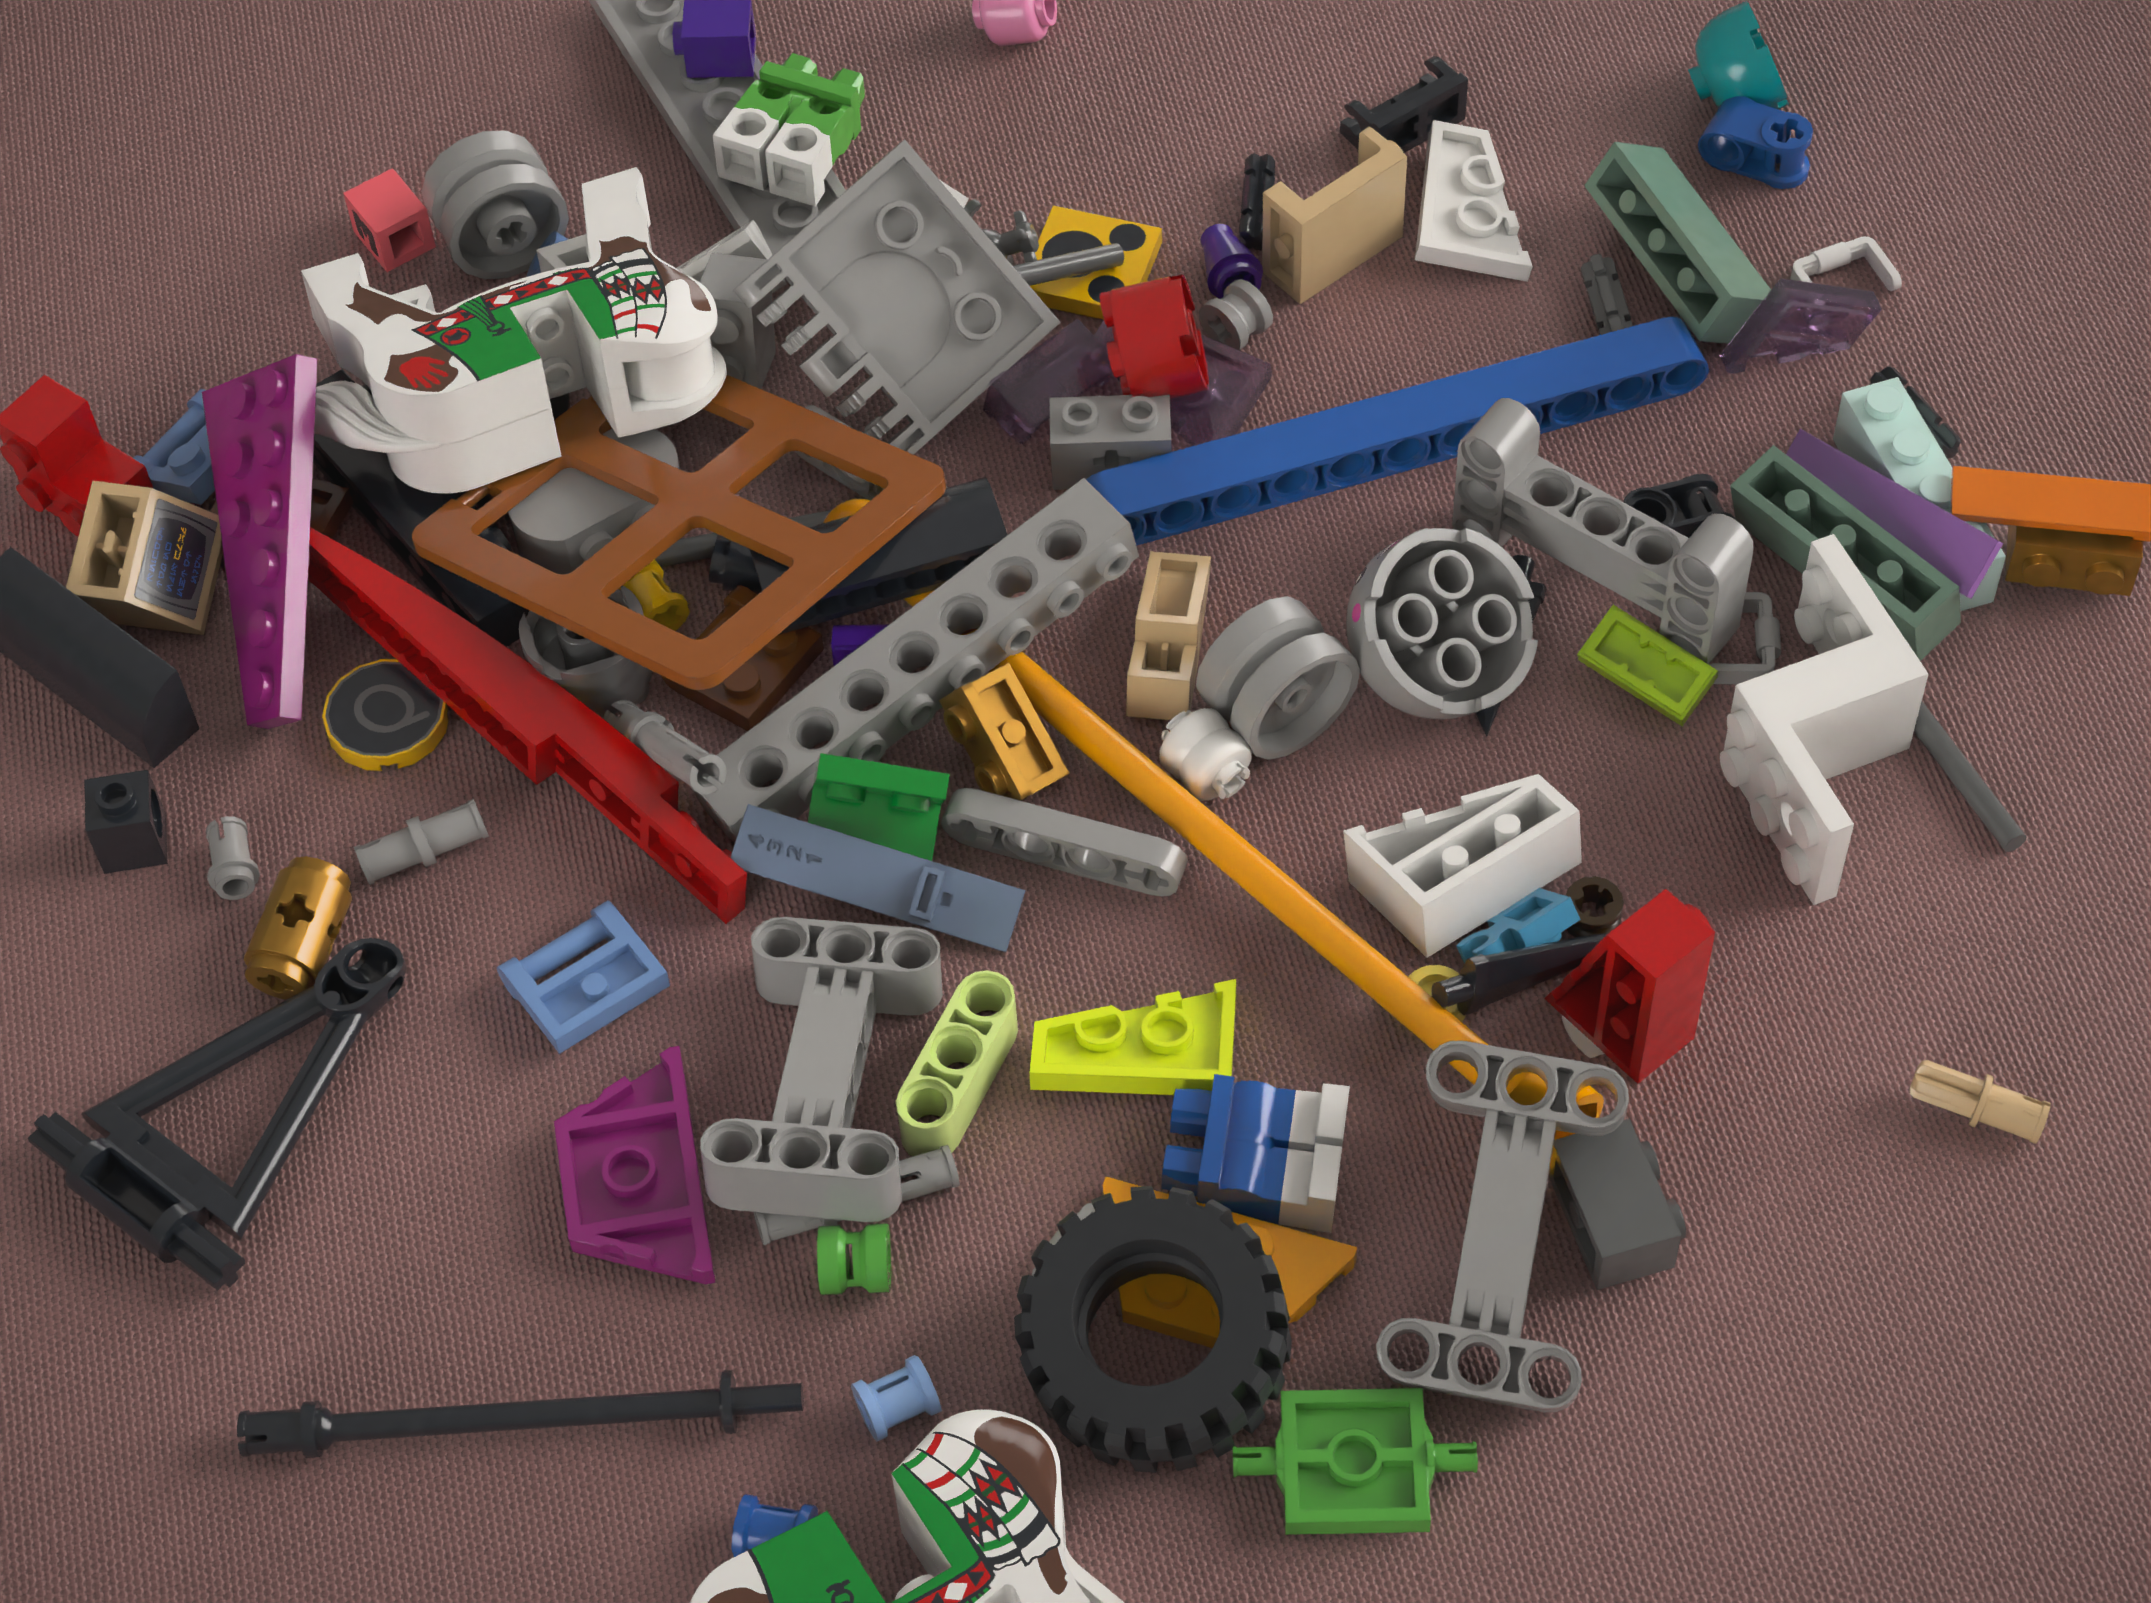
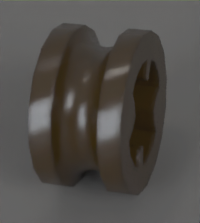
M1592 876L1583 877L1573 882L1567 889L1566 896L1571 897L1581 919L1567 928V931L1572 936L1577 938L1609 933L1620 925L1624 902L1622 893L1615 884L1605 878ZM1594 902L1596 903V910L1604 906L1603 916L1591 917L1590 909H1587L1583 914L1581 912L1582 904Z

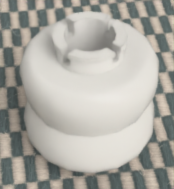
M1201 708L1194 712L1187 710V712L1183 711L1166 725L1170 732L1168 730H1163L1162 732L1163 743L1160 747V763L1170 774L1180 779L1184 788L1199 801L1212 800L1217 797L1221 799L1229 798L1246 783L1244 780L1248 779L1250 775L1248 766L1251 762L1252 751L1243 737L1230 729L1228 723L1218 711L1212 708Z

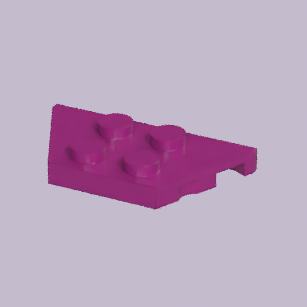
M674 1046L659 1054L661 1063L632 1082L624 1076L605 1088L595 1101L589 1104H580L554 1121L568 1239L572 1252L706 1285L716 1283L683 1059L680 1046Z

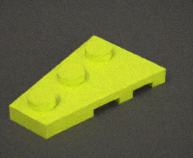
M1236 979L1214 983V992L1184 999H1182L1179 991L1155 996V1005L1121 1011L1110 1005L1035 1021L1029 1072L1030 1090L1174 1095L1175 1089L1212 1091L1214 1074L1232 1076Z

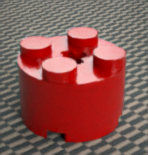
M1183 274L1116 288L1099 294L1107 328L1112 327L1114 341L1107 342L1108 357L1114 377H1120L1123 395H1132L1133 397L1170 395V399L1208 390L1209 375L1200 329L1197 330L1192 314V311H1195V307Z

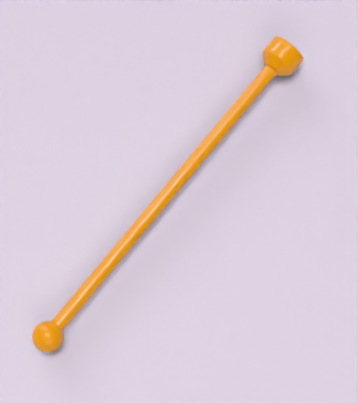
M851 499L842 502L828 513L823 523L854 515L871 500ZM933 591L905 598L904 600L913 607ZM977 629L968 630L961 635L971 634ZM1020 652L1016 655H1010L989 671L990 673L1009 663L1037 714L1433 1051L1439 1045L1449 1041H1468L1489 1045L1025 653ZM1453 1060L1448 1063L1473 1085L1476 1083L1478 1074L1470 1063L1463 1060ZM1522 1072L1515 1075L1509 1081L1506 1090L1509 1097L1516 1103L1533 1105L1540 1102L1545 1096L1547 1086L1538 1075L1531 1072ZM1589 1085L1584 1087L1576 1098L1579 1109L1585 1115L1599 1118L1604 1103L1603 1096ZM1556 1130L1554 1140L1570 1136L1575 1133Z

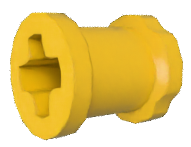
M653 560L623 586L631 590L637 597L645 617L676 631L686 621L690 613L688 602L682 594L673 593L663 580V569L656 560Z

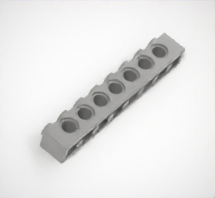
M1085 478L1081 479L716 756L720 757L726 764V779L723 784L711 776L706 779L718 788L714 793L704 795L694 791L702 808L734 844L748 804L796 819L810 808L816 764L820 753L878 762L886 749L910 731L924 727L933 718L936 711L942 707L939 700L959 687L981 678L1008 656L1016 655L1025 650L1034 639V636L1058 618H1064L1072 614L1080 606L1084 598L1105 582L1115 580L1123 575L1131 563L1139 557L1130 523ZM1075 555L1070 559L1060 560L1063 557ZM1026 592L1019 597L1010 598L1016 593ZM977 629L971 634L961 635L968 630ZM928 666L925 670L921 672L912 673L915 669L919 667ZM879 703L871 710L862 711L868 705ZM829 741L825 746L821 748L812 749L816 744L820 742ZM779 779L775 784L761 788L766 782Z

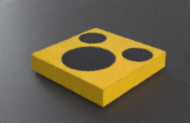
M1053 206L1038 240L1039 248L1035 252L1037 260L1118 243L1124 252V263L1121 266L1036 284L1030 287L1048 308L1104 320L1099 294L1147 281L1162 244V228Z

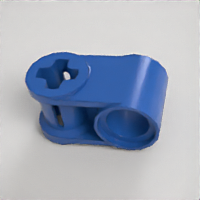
M1735 96L1721 103L1698 141V151L1710 166L1718 170L1731 171L1764 182L1773 188L1789 189L1801 185L1808 177L1810 164L1805 151L1811 144L1813 128L1812 124L1805 117L1797 113L1778 110L1757 103L1745 96ZM1792 129L1795 131V138H1790ZM1776 163L1780 164L1779 172L1775 170Z

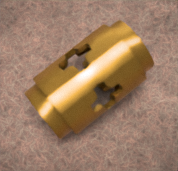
M307 856L295 857L290 861L288 867L279 871L265 904L264 912L244 955V961L247 965L245 977L256 989L270 996L287 1000L315 984L318 973L328 961L332 945L352 901L351 893L348 891L351 881L345 872L327 861Z

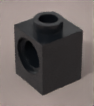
M142 770L84 779L85 832L104 874L168 864L166 812L149 771Z

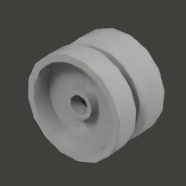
M482 131L458 140L440 153L426 172L421 190L427 212L434 226L441 232L443 242L453 261L466 274L482 279L509 278L528 271L537 253L536 249L540 248L544 240L553 231L564 236L569 221L566 201L554 181L548 176L547 168L537 150L525 137L509 131Z
M1286 596L1269 599L1247 610L1225 628L1209 647L1198 668L1196 688L1206 704L1218 711L1226 721L1230 722L1233 730L1243 737L1255 756L1270 760L1288 756L1303 748L1330 727L1346 708L1358 684L1360 668L1356 658L1336 637L1324 632L1321 622L1301 601Z

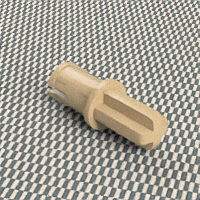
M1929 1060L1921 1061L1917 1066L1910 1085V1094L1913 1098L1968 1117V1125L1976 1127L1977 1123L1981 1122L2028 1139L2029 1142L2034 1144L2038 1142L2042 1134L2051 1105L2050 1102L2045 1100L2040 1101L1993 1084V1076L1987 1074L1984 1080Z

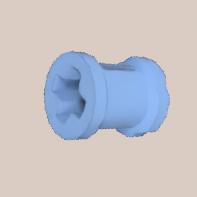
M916 1355L905 1359V1367L867 1384L861 1379L851 1384L858 1409L876 1442L888 1436L889 1428L923 1412L932 1416L942 1411L939 1397L922 1361Z

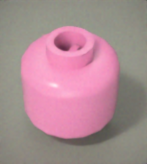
M973 0L972 14L976 27L984 29L990 41L998 46L1031 43L1044 38L1049 26L1055 24L1057 3L1056 0Z

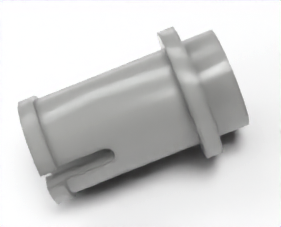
M225 816L221 817L224 838H220L219 825L216 820L212 821L206 828V838L209 842L212 861L207 878L210 887L220 897L227 900H238L247 897L254 891L255 884L260 877V872L257 864L250 857L246 823L240 818Z

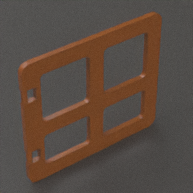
M727 375L717 395L703 409L750 430L696 472L682 471L603 435L612 427L591 395L588 399L582 398L554 420L561 457L469 490L456 500L451 499L415 527L412 532V540L417 554L422 558L686 688L705 690L722 683L945 493L946 482L944 472L937 464ZM791 451H800L884 488L882 492L835 531L830 533L817 532L735 495L780 457ZM566 468H575L655 505L573 572L564 575L556 574L478 536L558 472ZM488 494L494 496L492 500L479 510L471 508ZM695 528L708 529L790 567L713 633L700 640L691 639L608 599L611 594Z

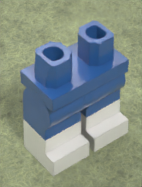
M1214 1074L1212 1091L1175 1089L1170 1133L1205 1137L1203 1149L1173 1145L1166 1146L1161 1189L1170 1191L1172 1187L1193 1191L1194 1196L1197 1197V1202L1206 1204L1213 1199L1234 1213L1273 1224L1331 1233L1350 1086L1323 1083L1322 1093L1281 1089L1259 1081H1239L1234 1083L1233 1076Z

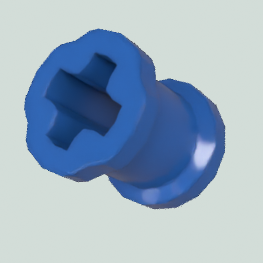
M745 1494L739 1503L733 1526L731 1548L733 1556L736 1557L818 1516V1508L816 1505L804 1504L800 1510L760 1504L757 1496Z

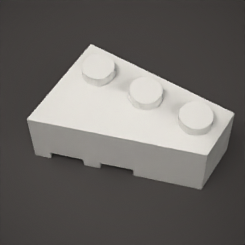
M1539 774L1461 796L1460 806L1426 816L1422 808L1402 813L1403 822L1367 833L1363 825L1343 831L1349 883L1426 958L1498 915L1538 888L1545 886L1582 863L1580 811Z

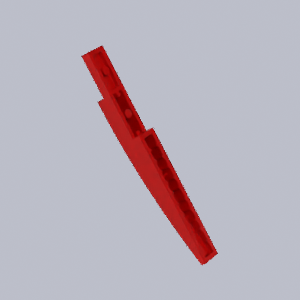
M310 527L308 580L423 684L446 702L453 711L533 783L538 785L556 772L725 924L729 923L745 909L747 872L730 858L731 851L727 849L721 850L702 833L699 825L691 815L685 811L678 812L679 782L584 703L552 679L538 672L530 663L493 637L411 584Z

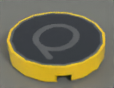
M380 659L359 665L341 677L326 696L322 714L331 747L345 762L371 771H382L381 766H389L396 763L398 769L415 764L434 751L446 734L449 721L447 715L448 705L423 684L397 659Z

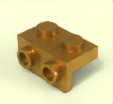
M1009 663L973 682L959 687L939 700L944 709V722L948 732L956 742L963 744L975 766L974 775L980 790L1021 801L1070 774Z

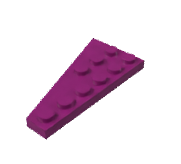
M294 354L202 392L247 726L265 729L302 720L318 359Z

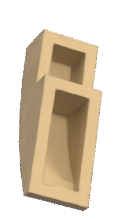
M1150 551L1135 619V642L1127 674L1126 716L1172 720L1179 713L1191 710L1203 633L1211 556Z

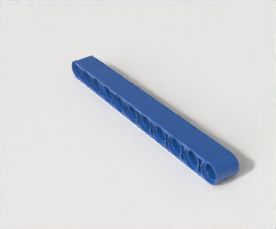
M1666 317L1103 470L1091 475L1086 480L1130 523L1137 546L1456 458L1458 456L1460 440L1488 409L1501 398L1513 399L1527 407L1539 424L1540 434L1691 392L1707 378L1709 366L1685 322L1681 318Z

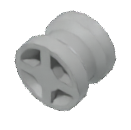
M1242 279L1235 280L1224 290L1223 298L1210 299L1199 310L1200 322L1207 336L1217 347L1230 354L1238 353L1247 345L1251 334H1262L1273 324L1271 307L1264 295L1250 282Z

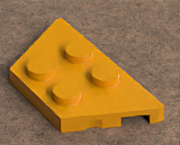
M1105 1177L1102 1185L1103 1195L1111 1193L1115 1204L1132 1200L1131 1187H1141L1110 1177ZM1153 1190L1156 1199L1169 1198V1194ZM1196 1202L1197 1205H1200V1206H1203V1207H1205V1205H1206V1204H1202V1203ZM1231 1212L1234 1223L1237 1225L1247 1223L1260 1237L1264 1253L1271 1255L1279 1273L1290 1317L1288 1324L1297 1322L1316 1304V1296L1340 1274L1346 1276L1354 1269L1357 1260V1247ZM1150 1274L1129 1281L1118 1288L1123 1322L1213 1348L1220 1333L1219 1310L1211 1294L1200 1284L1176 1275Z

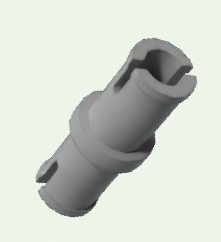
M474 799L468 800V803L420 821L418 816L406 820L408 827L364 845L354 846L364 875L369 885L379 879L423 862L425 868L436 864V856L478 839H485L489 835Z

